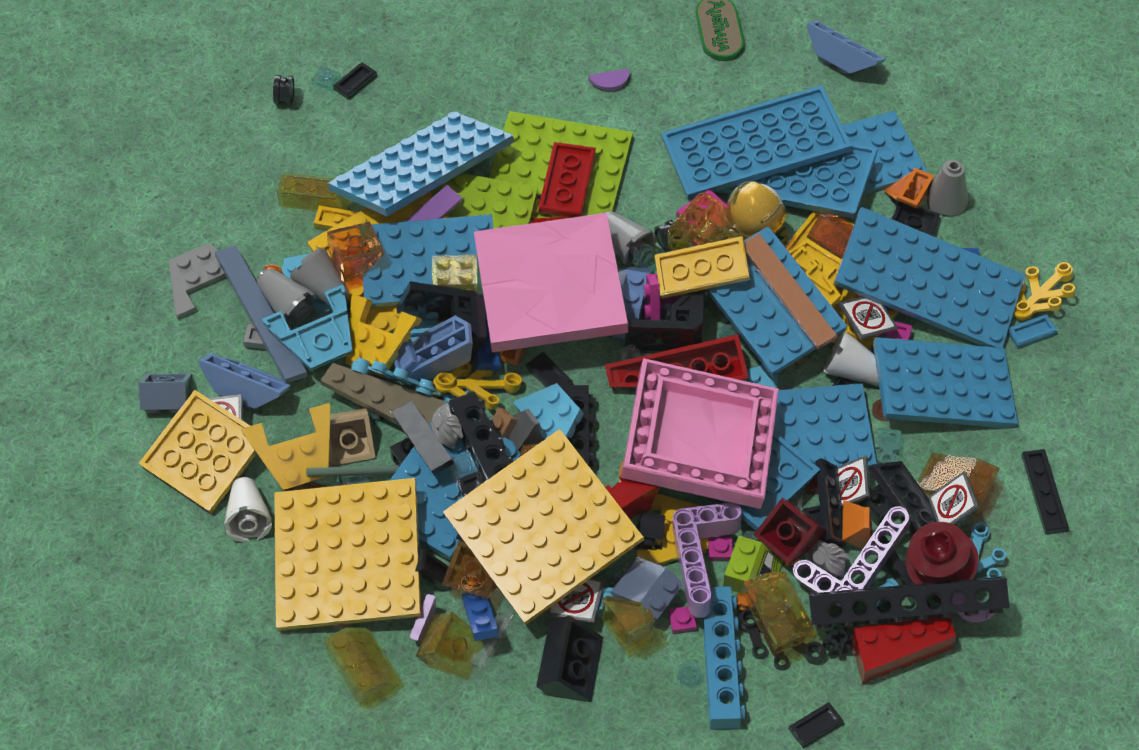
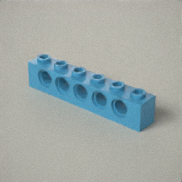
M731 586L710 587V612L707 616L702 617L710 729H740L741 720H745V707L740 705L739 698L743 697V683H738V675H741L742 668L741 660H736V653H740V641L735 639L734 632H738V617H733V610H736L737 607L736 595L732 596ZM717 612H722V613H724L725 615L719 616V615H716L715 613H717ZM717 634H724L726 637H718ZM724 655V656H726V657H728V658H727V659H720V658H718V656ZM726 677L729 679V681L724 682L721 681L719 678ZM727 699L731 701V703L724 704L721 702V700Z

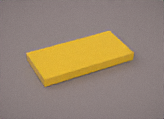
M743 236L655 255L662 298L750 280Z

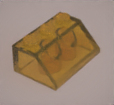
M286 172L281 175L277 189L279 207L317 211L320 205L344 210L347 198L329 191L328 183L336 179V177Z
M786 571L765 573L743 583L741 591L772 655L817 637Z
M343 628L324 638L327 655L360 708L404 686L401 678L369 628Z

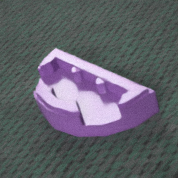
M629 69L588 75V80L593 87L596 86L602 89L603 92H614L621 90L622 86L629 81Z

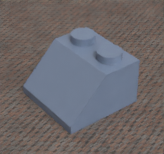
M192 373L146 374L139 382L140 410H147V413H159L161 410H170V413H177L190 396Z
M637 557L610 594L640 621L648 624L659 618L683 583L667 568Z

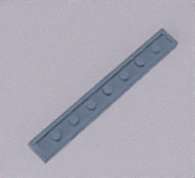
M236 245L216 251L215 257L284 382L290 383L307 377V371L301 361L263 325L262 319L274 313Z

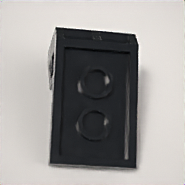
M410 281L397 304L398 314H401L402 311L413 316L440 319V323L453 316H457L470 323L473 343L470 361H473L487 338L484 299L476 291Z
M704 290L686 293L671 306V321L662 319H627L628 333H625V353H659L702 343Z

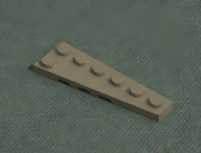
M332 363L321 379V385L397 425L399 424L394 418L392 411L411 400L428 425H430L437 409L446 402Z

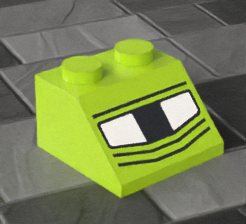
M738 536L724 574L723 587L731 586V591L752 593L756 595L757 599L769 602L783 561L762 542Z

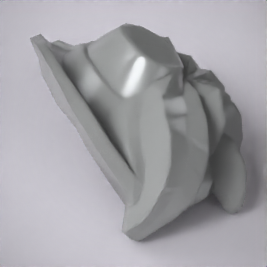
M448 403L439 407L431 421L432 431L441 444L448 446L450 449H455L458 438H463L462 426L459 423V419L453 415Z
M818 540L812 549L806 552L805 556L807 561L812 562L833 577L841 578L845 576V561H850V557L845 554L843 549L834 543L827 544L821 540Z

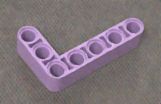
M735 503L683 508L673 514V537L690 614L695 617L702 618L707 616L711 608V591L699 538L737 533L741 528V508Z
M894 507L887 513L842 581L807 560H801L795 564L793 573L796 580L813 593L869 588L910 527V517L907 510L903 507ZM898 515L905 517V521L902 524H894L893 519ZM884 535L892 537L888 544L880 543V538ZM870 555L878 556V561L874 564L867 563L866 559ZM803 569H810L811 574L809 577L802 578L799 576L800 571ZM862 574L865 576L862 583H853V578L856 575ZM822 582H831V587L828 590L822 591L819 589ZM859 601L853 604L852 609H854L857 606ZM832 604L833 606L842 611V607L839 604Z

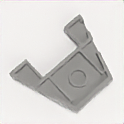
M210 243L169 260L177 319L196 312V308L188 294L226 278L215 257V252L219 250Z

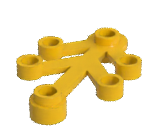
M1067 262L1059 263L1055 268V274L1041 287L1038 281L1039 269L1033 266L1026 269V278L1029 280L1032 296L1026 300L1024 295L1026 285L1025 281H1023L1013 315L1019 321H1028L1036 312L1059 311L1062 308L1061 298H1072L1075 296V286L1067 283L1062 286V289H1051L1059 282L1072 280V266ZM1048 300V303L1037 304L1039 301Z
M465 363L451 373H439L433 381V386L437 391L442 393L450 392L456 397L467 394L460 388H466L471 392L475 391L478 397L485 400V406L488 409L494 410L498 408L500 399L497 395L490 394L483 388L505 389L506 392L513 394L520 390L522 378L516 373H507L504 376V380H480L483 377L492 376L493 371L476 370L470 375L471 365Z

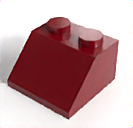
M782 497L753 535L785 562L792 564L812 549L826 529L791 501Z

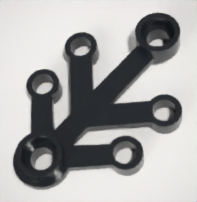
M779 606L776 610L758 613L755 609L748 608L739 614L738 625L743 631L749 633L753 645L752 655L756 659H763L767 654V647L761 642L760 631L768 637L774 655V667L777 670H785L789 663L788 657L784 655L781 643L804 654L806 660L810 663H819L823 660L825 649L821 643L814 641L806 644L786 634L795 631L801 633L809 632L811 629V620L809 618L801 617L797 621L775 626L765 623L775 619L780 622L787 621L790 616V610L785 606ZM783 611L787 615L782 617L778 613ZM752 619L754 623H747L745 620ZM805 622L808 624V627H801L800 623ZM761 648L764 652L758 654L755 650ZM816 652L819 656L813 657L810 653ZM780 659L784 660L785 664L779 665L777 661Z

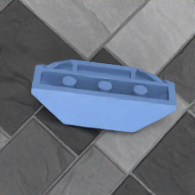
M818 20L808 22L807 24L815 54L820 56L823 62L836 65L845 74L883 63L886 59Z
M629 266L618 270L627 319H642L646 303L643 285H646V275L653 274V269ZM625 333L612 335L614 339L625 341Z
M453 316L421 333L412 343L419 365L407 377L412 379H434L441 372H450L469 362L473 345L471 324L457 316Z
M210 353L199 361V365L215 393L222 396L242 394V404L247 408L255 409L290 390V385L280 378L232 359L218 357V355Z

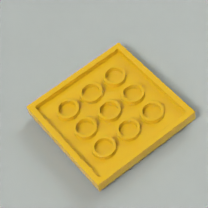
M194 390L138 464L212 514L231 489L233 482L240 477L257 453L241 431L242 428L249 427L250 425Z

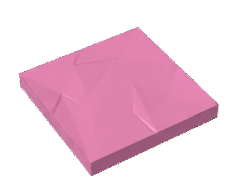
M607 213L474 232L492 352L628 333V321Z
M643 358L621 478L761 509L765 499L779 389Z

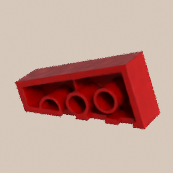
M621 477V480L614 487L611 488L609 484L605 486L630 520L634 516L641 514L642 511L648 512L651 510L652 503L660 486Z
M938 616L926 620H909L854 628L852 645L862 684L870 682L871 679L879 676L888 675L890 672L902 667L911 666L912 663L952 650L956 635L951 617L940 618Z

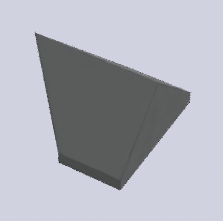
M529 408L513 415L517 422L509 439L519 451L528 452L543 441L540 422Z

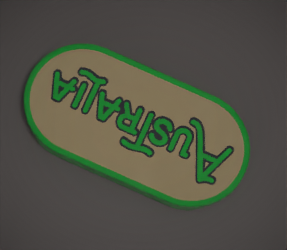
M731 0L699 1L696 6V21L703 51L706 55H710L718 61L735 59L742 52L744 45L735 4Z

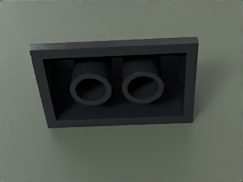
M570 615L549 622L536 687L552 697L591 702L603 636Z

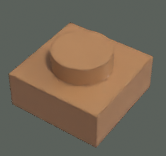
M499 407L492 419L495 425V432L499 433L501 438L505 437L508 439L517 419L506 409Z

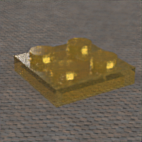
M477 254L432 256V285L478 291Z

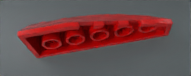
M738 334L605 365L610 388H637L643 358L737 380L749 379Z

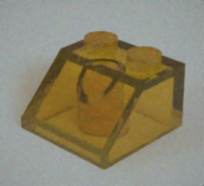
M611 596L603 598L602 621L628 657L653 643L655 617L650 609H645L641 602Z
M454 612L434 615L416 657L430 668L468 680L485 639L474 641L470 625Z

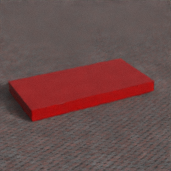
M559 142L553 143L538 213L569 218L582 216L596 148Z

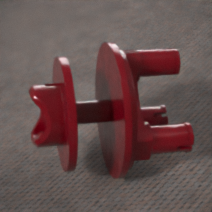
M933 522L918 529L910 540L906 554V570L914 584L973 579L979 565L978 551L973 541L959 527L948 522ZM934 595L935 601L939 603L940 597L938 595Z

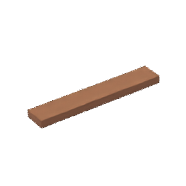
M760 233L745 241L746 256L818 350L837 338L836 333Z

